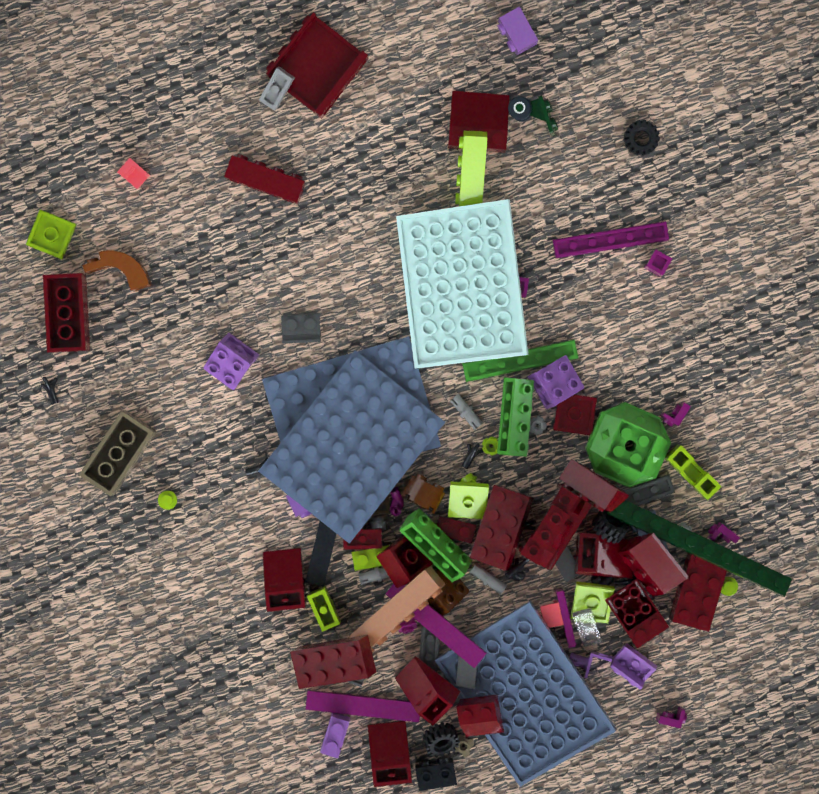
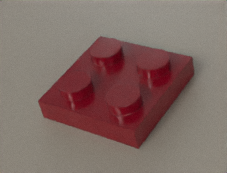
M572 395L556 405L553 430L590 436L593 429L597 398Z

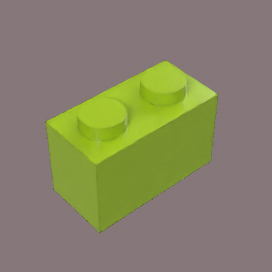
M326 586L308 593V601L322 632L339 625L341 620Z

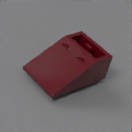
M579 533L577 535L575 574L632 579L633 571L623 562L622 557L618 554L629 541L628 539H622L619 543L616 542L614 544L612 541L610 543L607 542L606 538L603 540L602 536L597 534Z
M301 548L263 552L267 612L305 608L307 602Z
M635 579L605 599L636 648L644 645L669 628L638 579Z
M416 656L395 677L417 714L432 726L454 705L461 692Z
M406 721L369 724L368 735L374 787L412 783Z

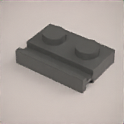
M320 314L281 316L282 344L321 342Z

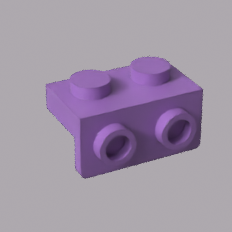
M626 643L613 657L610 667L616 674L628 680L632 686H636L641 690L644 682L656 670L657 665Z

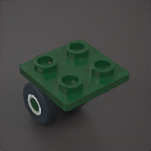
M541 95L538 96L539 99L529 101L526 97L517 96L509 102L508 111L515 120L525 122L531 117H535L545 121L550 134L553 137L557 136L556 131L559 129L554 117L551 118L550 112H553L548 98L545 99Z

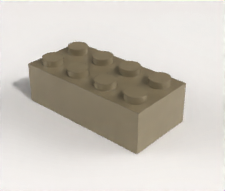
M122 410L79 476L109 496H114L157 431L128 411Z

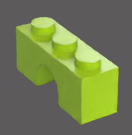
M677 444L666 455L665 460L704 499L709 500L722 487L694 461V458L681 445Z

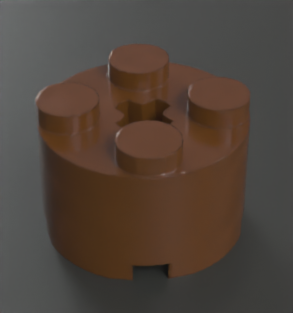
M420 474L412 475L401 496L405 497V495H408V501L425 510L431 508V513L435 514L445 496L443 492L445 488L436 483L432 485L427 483V478Z

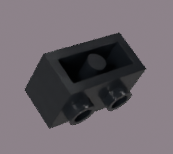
M443 756L437 758V761L430 762L429 759L420 760L419 764H415L419 791L457 785L453 758Z

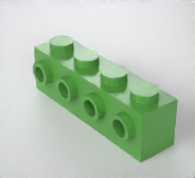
M504 377L497 454L527 457L534 380Z
M420 508L409 514L399 531L451 582L463 577L472 562L468 555Z

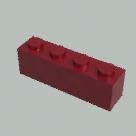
M237 154V157L231 156L224 175L225 179L291 203L299 204L306 184L302 180V176L293 173L291 176L286 175L284 170L274 167L273 170L266 167L267 164L257 160L255 163L250 162L248 157Z

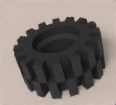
M637 120L627 128L623 140L625 147L629 149L630 153L632 152L636 156H644L650 154L658 146L660 133L656 129L657 126L652 125L653 122ZM636 132H646L649 136L648 143L645 145L637 144L634 139Z
M607 510L599 511L592 520L593 530L597 531L596 534L598 536L601 535L603 540L606 538L609 543L610 541L614 544L616 542L619 543L628 532L629 524L606 514Z
M441 722L440 725L434 724L435 727L430 726L429 730H425L422 739L430 756L435 755V757L441 755L443 757L445 753L449 755L451 754L450 751L454 752L456 750L455 747L458 748L460 741L454 725Z

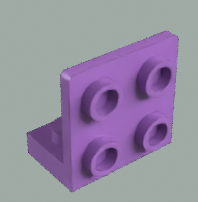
M228 333L218 343L203 369L234 390L249 367L257 360L259 354Z
M566 355L527 376L529 380H534V389L545 409L558 405L584 389V385Z

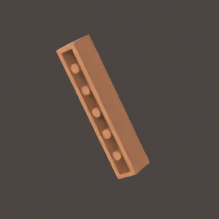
M431 566L428 567L347 638L368 635L373 653L375 651L373 649L374 646L377 644L381 646L388 640L386 636L390 632L392 634L396 633L402 628L400 624L404 620L407 623L415 616L413 612L417 609L421 611L429 604L427 601L429 598H436L443 592L441 588L445 583Z

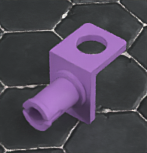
M591 651L590 656L587 658L571 652L570 660L574 666L584 668V671H586L584 678H588L593 657L612 662L613 656Z

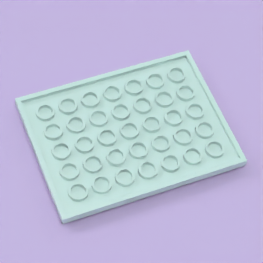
M506 199L396 216L414 368L528 355L510 200Z

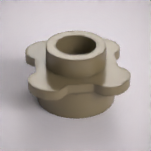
M460 734L458 735L460 743H458V748L455 747L456 750L454 752L462 753L464 757L470 755L471 747L474 746V740Z

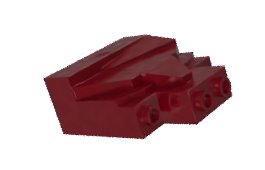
M560 484L557 485V488L560 490L550 504V509L534 534L532 533L524 547L521 545L518 547L521 555L547 570L553 569L592 507V504Z

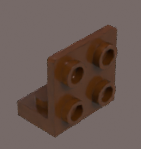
M437 569L435 572L445 583L441 588L443 592L436 598L431 597L427 601L431 607L444 616L469 593V589L460 578L451 582Z

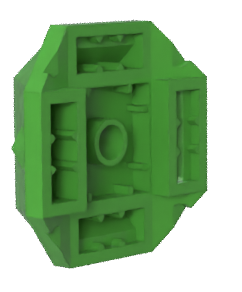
M623 402L600 412L585 449L595 473L627 487H632L657 477L671 441L660 417ZM631 440L633 442V447L631 450L627 451L625 449V444L627 441Z

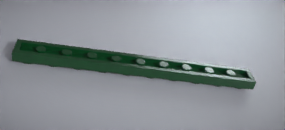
M625 500L612 512L607 511L606 513L648 534L654 533L657 538L781 597L786 596L792 581L791 578Z

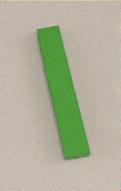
M575 340L528 349V355L462 363L465 380L469 382L549 365L564 355L569 360L577 359L578 353Z

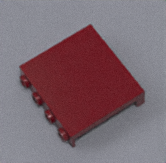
M313 12L311 16L307 15L304 18L301 29L294 31L291 35L290 43L280 49L278 52L279 57L276 61L269 63L266 68V75L271 79L276 68L281 67L294 76L295 79L287 92L322 119L367 62L369 56L363 50L360 51L316 17V14Z

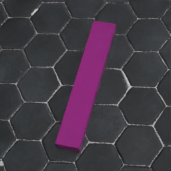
M665 221L553 239L552 241L555 259L669 241L667 222Z
M393 584L386 592V595L392 599L406 585L396 588ZM429 604L421 611L417 609L413 612L415 620L473 668H476L487 654L486 651Z
M317 690L307 691L305 710L419 722L420 716L410 701Z

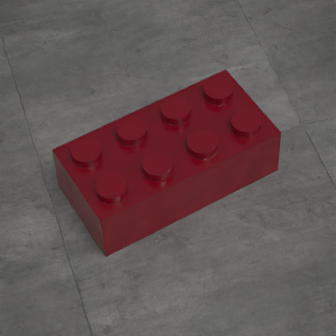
M86 274L43 275L47 353L90 351Z
M494 485L469 558L504 571L510 570L534 497L500 485Z
M687 553L683 570L689 577L677 587L669 619L675 623L709 632L727 571Z
M368 635L303 645L290 651L299 689L367 679L377 672Z

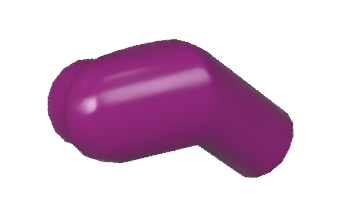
M394 487L390 492L392 496L390 512L393 516H399L404 506V499L399 488Z

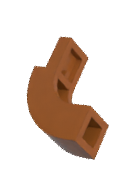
M114 250L98 252L100 260L92 258L87 260V264L82 265L84 272L87 274L109 267L120 269L125 274L131 291L152 286L149 275L143 265L132 256Z

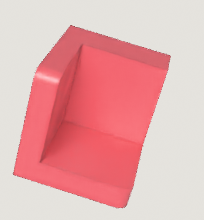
M131 158L117 172L136 189L150 176Z
M554 600V603L540 606L542 618L549 628L564 625L557 600Z

